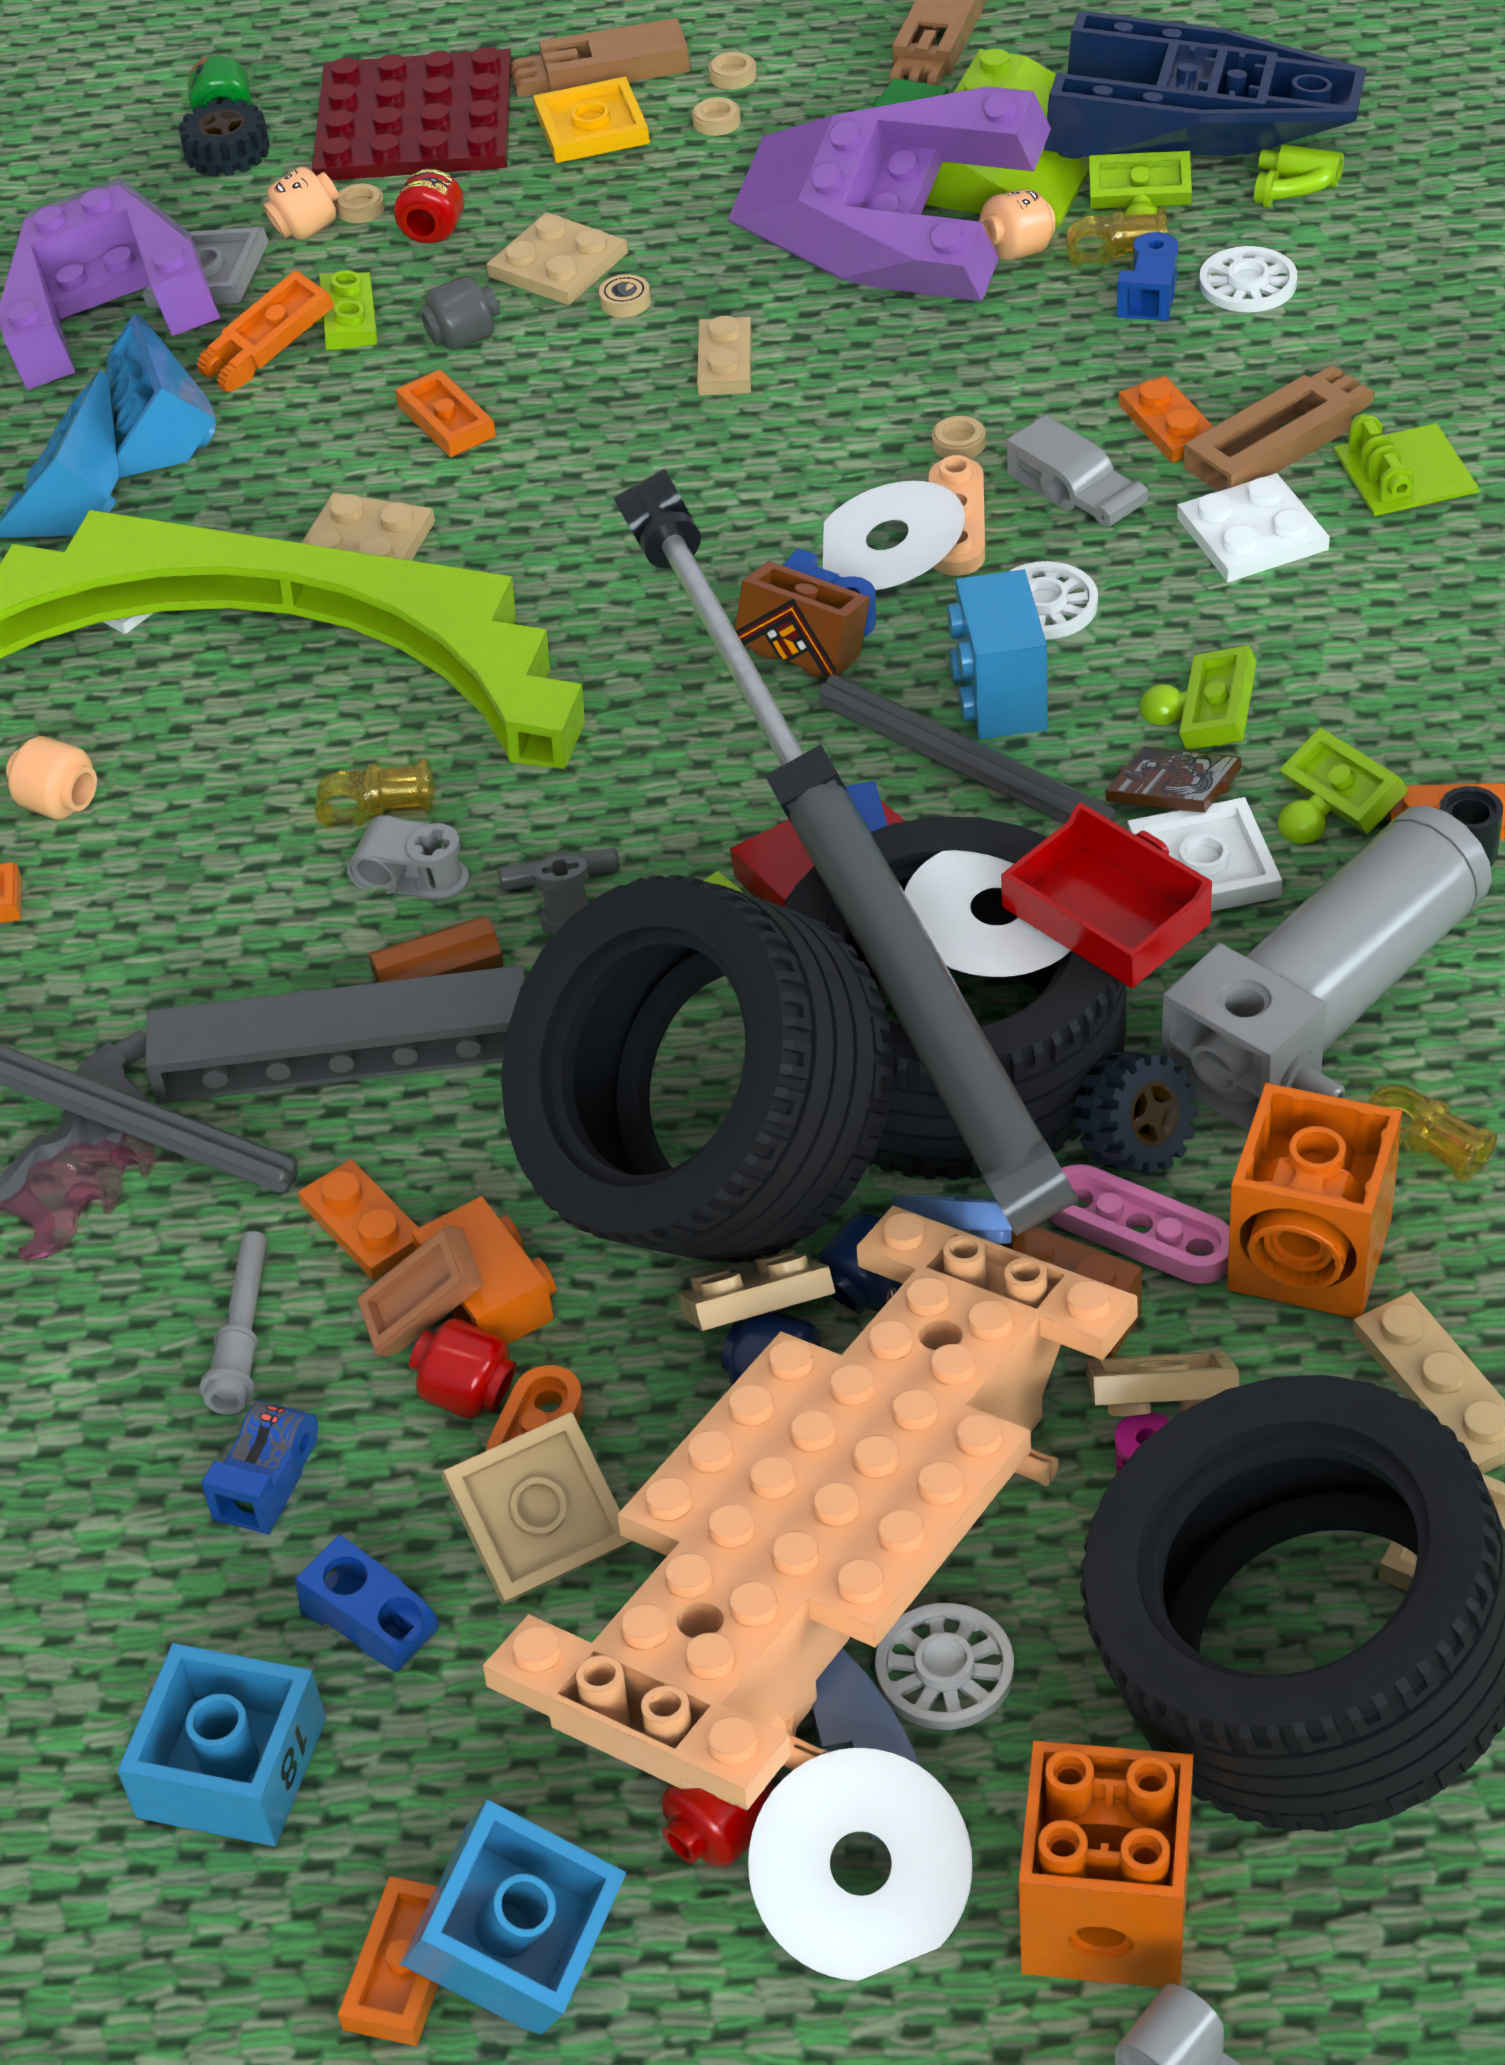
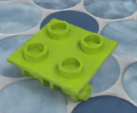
M1360 414L1351 421L1349 443L1334 446L1333 451L1374 517L1479 493L1478 485L1437 423L1382 435V424L1377 417Z

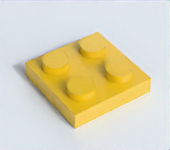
M626 77L533 95L535 113L555 163L650 144L647 123Z

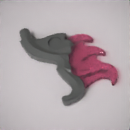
M139 1030L114 1045L108 1041L87 1058L75 1073L147 1100L146 1096L125 1076L129 1071L128 1065L146 1055V1035ZM64 1109L63 1124L59 1130L48 1135H37L0 1176V1210L20 1217L35 1229L34 1240L19 1247L18 1253L20 1258L42 1259L61 1251L70 1243L77 1232L78 1218L83 1208L91 1201L103 1200L104 1214H111L121 1199L123 1191L122 1175L126 1166L131 1163L139 1164L140 1173L143 1177H148L154 1168L156 1155L152 1143Z

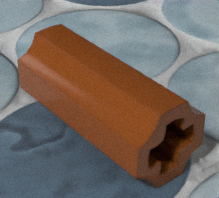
M485 916L368 953L375 983L487 970L504 966L495 930L489 917Z

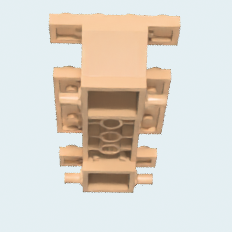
M893 1205L857 1245L858 1267L902 1283L903 1285L842 1355L780 1331L617 1514L620 1536L667 1557L592 1643L528 1614L484 1663L483 1671L486 1687L549 1716L552 1728L680 1789L701 1788L725 1802L748 1810L782 1766L794 1770L806 1761L829 1752L826 1749L818 1748L795 1737L797 1726L812 1709V1705L817 1699L816 1680L850 1637L876 1648L1014 1473L1039 1482L1045 1487L1050 1485V1480L1053 1481L1057 1473L1058 1458L1031 1449V1432L1043 1418L1042 1397L1060 1346L1064 1345L1104 1360L1138 1317L1137 1296Z

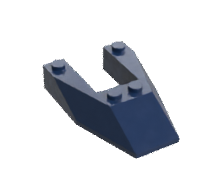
M1079 10L1071 31L1067 74H1056L1049 93L1047 121L1051 130L1044 145V150L1057 152L1060 156L1071 159L1089 155L1190 151V155L1223 156L1255 153L1262 149H1268L1355 122L1366 68L1224 28Z

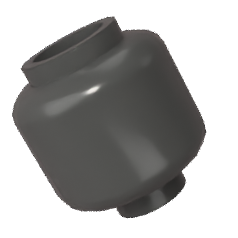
M469 276L459 277L429 290L425 296L426 306L419 308L423 325L435 346L444 344L446 348L452 350L460 349L491 337L494 332L493 317L500 315L499 306L491 288L488 285L480 288L477 282Z

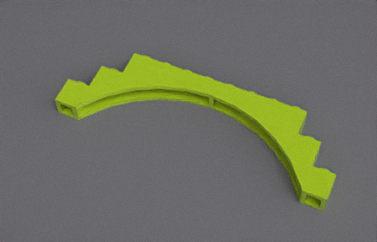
M89 510L65 552L12 544L0 563V659L40 640L99 622L162 611L229 608L284 613L350 628L401 649L444 677L481 713L506 753L509 762L566 769L585 724L582 684L547 678L550 671L547 629L514 624L516 621L512 576Z

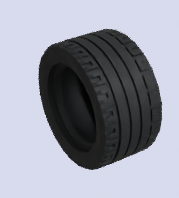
M935 816L893 823L871 832L903 891H905L909 880L918 868L942 851L956 850L981 853L1015 864L1047 838L1020 825L981 817ZM813 866L794 886V890L785 900L784 907L824 923L831 932L843 937L845 943L852 946L857 952L859 961L865 963L868 967L871 978L875 980L878 987L879 984L815 866ZM990 888L981 891L971 902L972 914L976 919L985 924L1005 925L1018 918L1002 907L1001 888ZM1073 951L1043 969L1014 976L1031 986L1040 996L1013 1016L981 1026L1044 1140H1046L1051 1151L1054 1153L1064 1148V1142L1067 1140L1074 1141L1081 1136V1130L1076 1129L1075 1117L1082 1116V1108L1076 1107L1075 1101L1076 1095L1085 1094L1086 1089L1080 1084L1086 1074L1095 1075L1093 1065L1099 1059H1107V1054L1124 1052L1126 985ZM889 1021L894 1060L890 1108L876 1153L869 1166L875 1164L881 1166V1170L891 1172L892 1169L902 1171L904 1176L912 1178L914 1175L925 1176V1179L935 1180L936 1176L948 1177V1180H959V1177L968 1176L971 1179L981 1178L982 1172L901 1024Z
M656 875L650 876L647 879L639 878L633 880L628 885H619L603 893L572 915L541 950L520 988L506 1031L501 1072L504 1119L517 1161L526 1178L530 1180L533 1189L539 1197L543 1198L546 1206L553 1211H557L561 1219L566 1223L573 1224L576 1229L592 1233L593 1236L600 1239L711 1262L726 1261L740 1263L742 1260L751 1262L762 1255H776L782 1249L793 1247L800 1239L809 1237L819 1227L824 1225L852 1195L876 1153L889 1113L894 1060L889 1020L884 1003L879 996L876 982L871 978L868 967L865 963L859 961L857 952L852 946L845 943L843 937L831 932L828 926L814 920L810 916L726 886L713 884L691 876L669 875L668 877ZM726 976L739 1001L745 1028V1059L739 1088L725 1120L709 1142L687 1161L672 1168L660 1149L651 1120L649 1097L654 1062L662 1038L681 1007L701 988L718 978Z
M1329 1375L1273 1377L1230 1388L1176 1415L1139 1445L1110 1482L1100 1500L1099 1508L1089 1524L1090 1530L1084 1543L1086 1555L1081 1561L1080 1568L1083 1576L1080 1583V1591L1085 1601L1083 1606L1084 1618L1089 1625L1088 1631L1098 1649L1105 1668L1151 1749L1161 1752L1194 1754L1192 1793L1195 1797L1202 1801H1211L1215 1809L1224 1814L1232 1813L1238 1820L1260 1822L1262 1826L1271 1829L1282 1828L1288 1831L1314 1830L1324 1832L1344 1830L1396 1816L1445 1790L1458 1776L1470 1769L1481 1755L1486 1753L1495 1735L1504 1728L1505 1530L1482 1473L1477 1464L1472 1461L1464 1443L1458 1441L1455 1432L1448 1426L1441 1425L1437 1416L1430 1410L1420 1408L1418 1402L1400 1397L1395 1391L1379 1387L1373 1383ZM1321 1531H1358L1389 1539L1407 1548L1417 1556L1416 1568L1410 1587L1394 1615L1371 1639L1340 1659L1307 1671L1266 1675L1233 1670L1221 1666L1200 1654L1203 1627L1208 1613L1221 1590L1244 1565L1277 1544L1305 1534Z

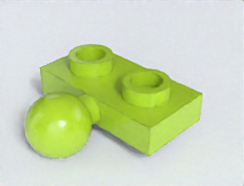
M1190 151L1089 155L1090 209L1127 208L1122 217V227L1125 231L1134 235L1157 232L1162 226V216L1156 206L1192 204Z
M343 270L336 273L319 274L320 287L330 294L334 303V307L317 321L323 322L325 350L376 345L377 330L370 272L356 273Z
M1250 645L1194 655L1187 691L1180 692L1177 688L1168 684L1152 686L1141 697L1139 703L1141 716L1146 721L1158 725L1172 724L1182 718L1179 735L1187 751L1243 741L1257 664Z
M1319 727L1279 769L1285 780L1308 796L1309 799L1295 800L1287 804L1278 816L1277 828L1280 835L1290 842L1299 844L1311 843L1320 839L1325 833L1326 816L1331 811L1367 835L1409 790L1401 777Z

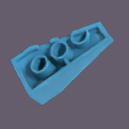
M134 312L107 356L106 375L109 376L110 394H112L111 404L119 478L188 462L197 448L203 449L209 443L216 428V417L208 397L147 321Z
M99 370L68 407L46 442L48 446L27 472L26 477L28 480L23 486L25 493L22 495L17 491L8 502L0 517L1 538L74 536L89 510L109 513L117 500L111 496V493L119 478L109 376L103 371Z

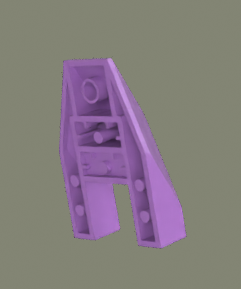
M982 87L828 116L762 137L728 220L843 281L882 289L982 301L999 260V256L982 223L979 221L921 215L943 161L1034 171L1051 128L1034 91L997 87Z
M120 177L30 210L24 218L0 302V328L4 342L27 390L75 373L60 319L146 288V286L151 285L172 336L220 319L191 233Z

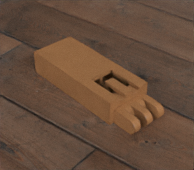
M915 0L892 45L893 68L890 74V82L893 78L903 80L904 78H909L908 81L922 83L923 80H927V84L940 86L944 76L952 74L987 0ZM940 28H946L939 46H936V36Z
M678 18L539 41L540 55L518 58L510 64L511 75L518 97L548 93L626 77L628 82L690 72L688 47Z
M1334 365L1325 368L1310 378L1303 375L1184 443V468L1217 491L1275 474L1349 431L1352 416L1364 410L1372 403L1375 392L1366 385L1359 386L1358 380L1350 375L1344 376V372ZM1294 418L1292 422L1276 430L1277 427L1283 425L1284 423Z

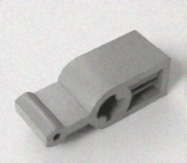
M1047 415L1042 416L1007 439V475L1068 512L1079 507L1093 515L1102 526L1110 527L1148 501V489L1141 482H1132L1114 471L1109 457L1099 446Z

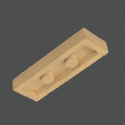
M1412 1291L1353 1319L1352 1332L1407 1398L1418 1402L1420 1408L1430 1410L1437 1416L1441 1425H1446L1455 1432L1458 1441L1464 1443L1472 1461L1477 1464L1482 1474L1505 1464V1400Z

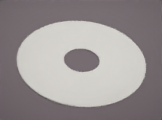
M926 481L895 482L863 492L844 503L824 521L823 569L837 573L841 577L856 576L864 578L871 582L875 590L893 587L910 581L930 570L953 549L964 528V507L960 499L951 490L939 484ZM897 520L904 522L908 526L906 538L893 548L874 550L866 543L869 532L883 522Z
M942 851L918 868L904 891L945 965L951 969L985 977L1017 976L1050 966L1070 953L1071 950L1019 917L1005 925L985 924L974 917L971 912L973 898L986 889L1001 888V874L1013 865V863L1006 860L968 851Z
M847 1748L835 1750L806 1761L794 1769L775 1787L765 1801L755 1822L749 1845L748 1869L751 1892L758 1912L769 1932L791 1956L817 1972L844 1980L859 1981L940 1948L958 1924L969 1896L972 1881V1850L969 1835L961 1813L949 1793L930 1773L919 1765L902 1756L878 1749ZM858 1831L868 1832L880 1838L890 1852L892 1863L891 1872L886 1883L878 1891L864 1896L853 1895L844 1891L835 1882L830 1869V1857L836 1843L845 1835Z

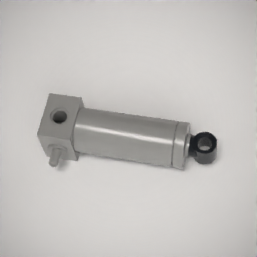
M1463 786L1454 788L1444 795L1440 801V810L1430 806H1412L1396 816L1246 956L1241 955L1222 943H1218L1163 994L1161 1056H1169L1176 1060L1175 1066L1184 1067L1189 1076L1184 1083L1194 1084L1197 1094L1192 1098L1247 1131L1250 1130L1265 1082L1344 1098V1086L1321 1073L1323 1052L1486 897L1492 883L1491 866H1493L1498 856L1503 816V804L1499 797L1490 790L1481 787Z

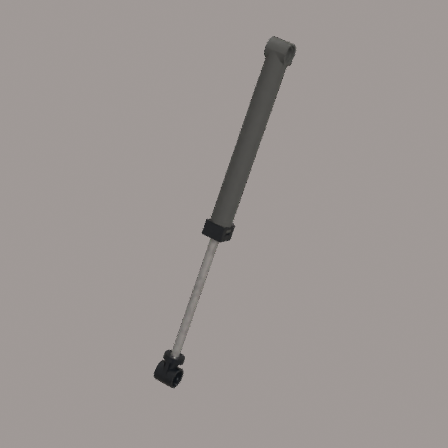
M662 469L616 495L613 499L649 563L657 568H673L779 760L781 767L768 773L765 777L1015 1235L1023 1233L1079 1202L1046 1140H1044L824 748L820 744L806 753H803L694 558L701 544V533L666 469Z

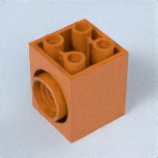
M1265 1082L1231 1184L1227 1290L1354 1319L1364 1314L1392 1219L1402 1121L1401 1110Z
M1033 1740L1019 1873L1021 1974L1161 1988L1169 1983L1181 1985L1190 1854L1194 1754Z

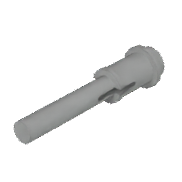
M249 1231L242 1236L225 1326L218 1329V1333L214 1336V1349L210 1370L202 1376L199 1386L206 1406L210 1410L224 1415L236 1414L243 1410L245 1404L252 1400L255 1391L250 1375L254 1353L258 1346L257 1335L252 1331L268 1244L267 1237L257 1231Z

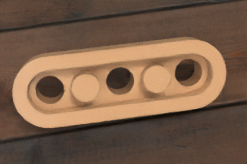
M952 455L931 467L929 482L946 487L960 499L964 507L965 523L962 534L953 549L933 568L946 575L961 576L978 570L985 561L984 474L982 467L976 461L965 456Z

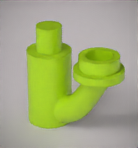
M1283 144L1280 151L1262 149L1258 168L1269 172H1260L1258 174L1254 189V202L1263 204L1264 208L1270 209L1274 200L1304 196L1321 191L1326 187L1336 188L1343 172L1344 153Z

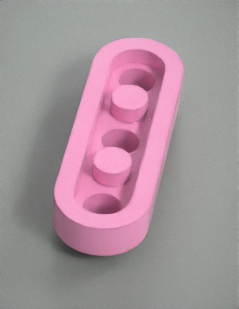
M1075 1164L1061 1168L1078 1200L1087 1202L1090 1206L1082 1209L1072 1205L1050 1217L1051 1221L1059 1228L1187 1282L1197 1284L1211 1283L1227 1274L1229 1226L1223 1220L1090 1165ZM1144 1226L1150 1230L1146 1233H1140L1130 1228ZM1194 1251H1204L1207 1252L1209 1255L1197 1256L1190 1253Z

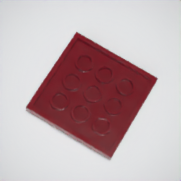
M484 47L473 52L449 53L446 51H434L428 55L403 57L398 54H390L377 59L355 60L353 58H340L334 62H324L312 172L316 176L324 172L330 180L412 175L425 169L456 172L507 168L511 96V49L497 50L491 47Z

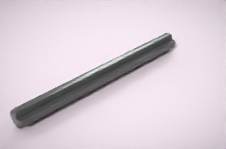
M830 675L826 682L821 683L819 687V703L822 706L1064 824L1070 818L1075 806L1080 802L1115 822L1116 811L1113 807L839 675Z
M0 1044V1084L280 1194L288 1192L297 1178L298 1161L292 1156Z

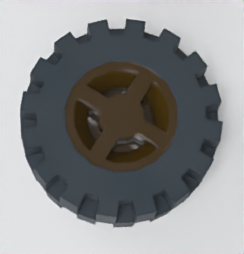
M223 99V102L220 104H216L215 101L207 102L208 107L197 106L193 109L194 114L187 113L183 117L184 122L179 124L185 161H187V165L191 169L195 167L196 172L200 174L208 171L209 176H218L220 172H225L226 176L234 175L236 170H240L243 173L250 170V164L259 165L262 162L261 157H267L269 153L268 148H270L264 115L261 110H258V106L253 103L247 106V102L244 100L232 103L231 99Z
M1113 1052L1107 1054V1059H1099L1093 1065L1095 1075L1086 1074L1080 1084L1086 1091L1084 1095H1076L1075 1106L1082 1108V1116L1075 1117L1076 1129L1085 1131V1135L1079 1140L1084 1149L1093 1150L1090 1157L1096 1163L1105 1164V1167L1156 1173L1158 1169L1166 1170L1173 1166L1172 1157L1182 1158L1187 1151L1183 1141L1184 1139H1193L1196 1130L1190 1126V1119L1198 1117V1106L1191 1105L1190 1098L1197 1095L1194 1084L1184 1083L1189 1074L1184 1067L1175 1066L1176 1060L1169 1056L1145 1052Z

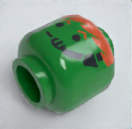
M220 55L206 57L197 62L190 71L187 84L192 112L197 106L208 107L207 102L211 101L220 104L223 102V99H231L232 103L244 100L247 102V106L251 104L248 75L241 64L232 58Z

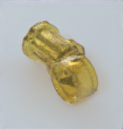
M1157 208L1153 214L1124 216L1122 211H1114L1113 215L1088 216L1078 219L1072 223L1066 236L1070 261L1076 267H1080L1081 263L1100 262V265H1105L1111 258L1124 257L1126 252L1133 251L1135 239L1142 234L1149 232L1168 234L1166 209ZM1085 235H1097L1104 240L1101 248L1094 252H1083L1076 247L1077 241Z
M419 759L417 765L382 768L380 764L374 763L368 765V770L337 772L327 775L319 782L316 791L315 815L318 821L330 829L334 828V824L356 822V826H361L367 817L384 815L386 809L421 806L423 810H434V783L430 760ZM338 794L353 797L358 804L346 810L337 809L328 804L327 799Z
M1404 1085L1380 1087L1371 1094L1367 1104L1400 1109L1407 1112L1412 1117L1413 1122L1401 1127L1399 1147L1404 1146L1417 1155L1424 1152L1430 1154L1454 1169V1177L1461 1182H1468L1487 1163L1497 1142V1134L1488 1128L1477 1130L1451 1114L1450 1105L1444 1101L1436 1099L1432 1101L1416 1090Z

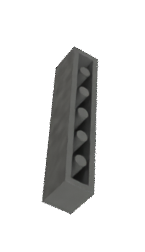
M524 966L147 1010L145 1066L156 1104L503 1063L506 1031L520 988L526 979Z

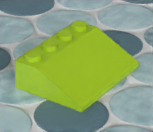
M980 49L953 93L982 87L1034 91L1047 119L1049 93L1056 74L1024 55L1011 54L1002 49ZM1043 148L1034 171L943 161L925 205L980 214L985 202L994 195L1031 189L1039 193L1050 204L1055 215V226L1060 227L1089 174V156L1076 159L1065 158L1057 152L1045 151Z

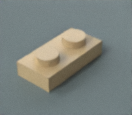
M719 316L714 319H699L697 375L699 396L751 393V317L734 318L731 316Z

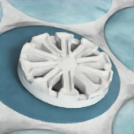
M1257 246L1233 247L1212 255L1204 262L1200 269L1199 286L1204 297L1216 306L1236 312H1260L1280 306L1293 296L1297 287V269L1288 257L1275 250ZM1228 262L1231 263L1229 267L1224 264ZM1266 263H1272L1274 265L1269 267ZM1218 273L1222 276H1211L1210 274ZM1280 273L1286 274V276H1275V275H1278V274H1280ZM1212 286H1221V287H1219V288H1217V289H1214ZM1274 286H1284V287H1283L1282 289H1278V288H1276V287H1274ZM1247 294H1249V296H1250L1251 299H1244V298L1246 297Z
M1051 561L1027 563L1010 570L1025 569L1045 640L1074 634L1087 626L1094 618L1098 608V591L1094 581L1082 570L1068 564ZM1062 577L1068 580L1063 583L1058 578ZM1082 587L1084 592L1069 594L1076 588ZM1075 604H1087L1085 608L1074 606ZM1063 615H1067L1073 618L1067 621L1063 617ZM1049 618L1054 625H1045L1046 619Z
M957 1603L928 1604L903 1614L878 1644L875 1656L876 1680L881 1694L891 1708L907 1721L930 1729H959L987 1718L1005 1701L1014 1679L1013 1649L1004 1630L987 1614L973 1607ZM946 1620L959 1622L960 1625L955 1634L944 1631L943 1624ZM924 1624L929 1627L930 1636L923 1640L913 1632V1628ZM981 1630L988 1636L986 1640L973 1646L968 1643L973 1632ZM896 1643L904 1644L915 1653V1656L894 1654L892 1649ZM992 1654H998L1002 1657V1662L998 1665L975 1663ZM892 1670L915 1672L898 1681H891L888 1673ZM972 1679L996 1681L997 1684L991 1692H987ZM925 1686L915 1704L908 1702L902 1697ZM957 1689L962 1691L976 1704L966 1709H961ZM942 1692L947 1712L930 1711L939 1693Z

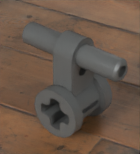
M615 848L569 855L568 849L544 853V860L500 867L498 875L501 889L506 891L536 886L543 890L545 908L540 913L542 929L549 934L555 935L572 915L591 903L586 899L584 883L588 880L589 876L617 872L620 869L618 852Z

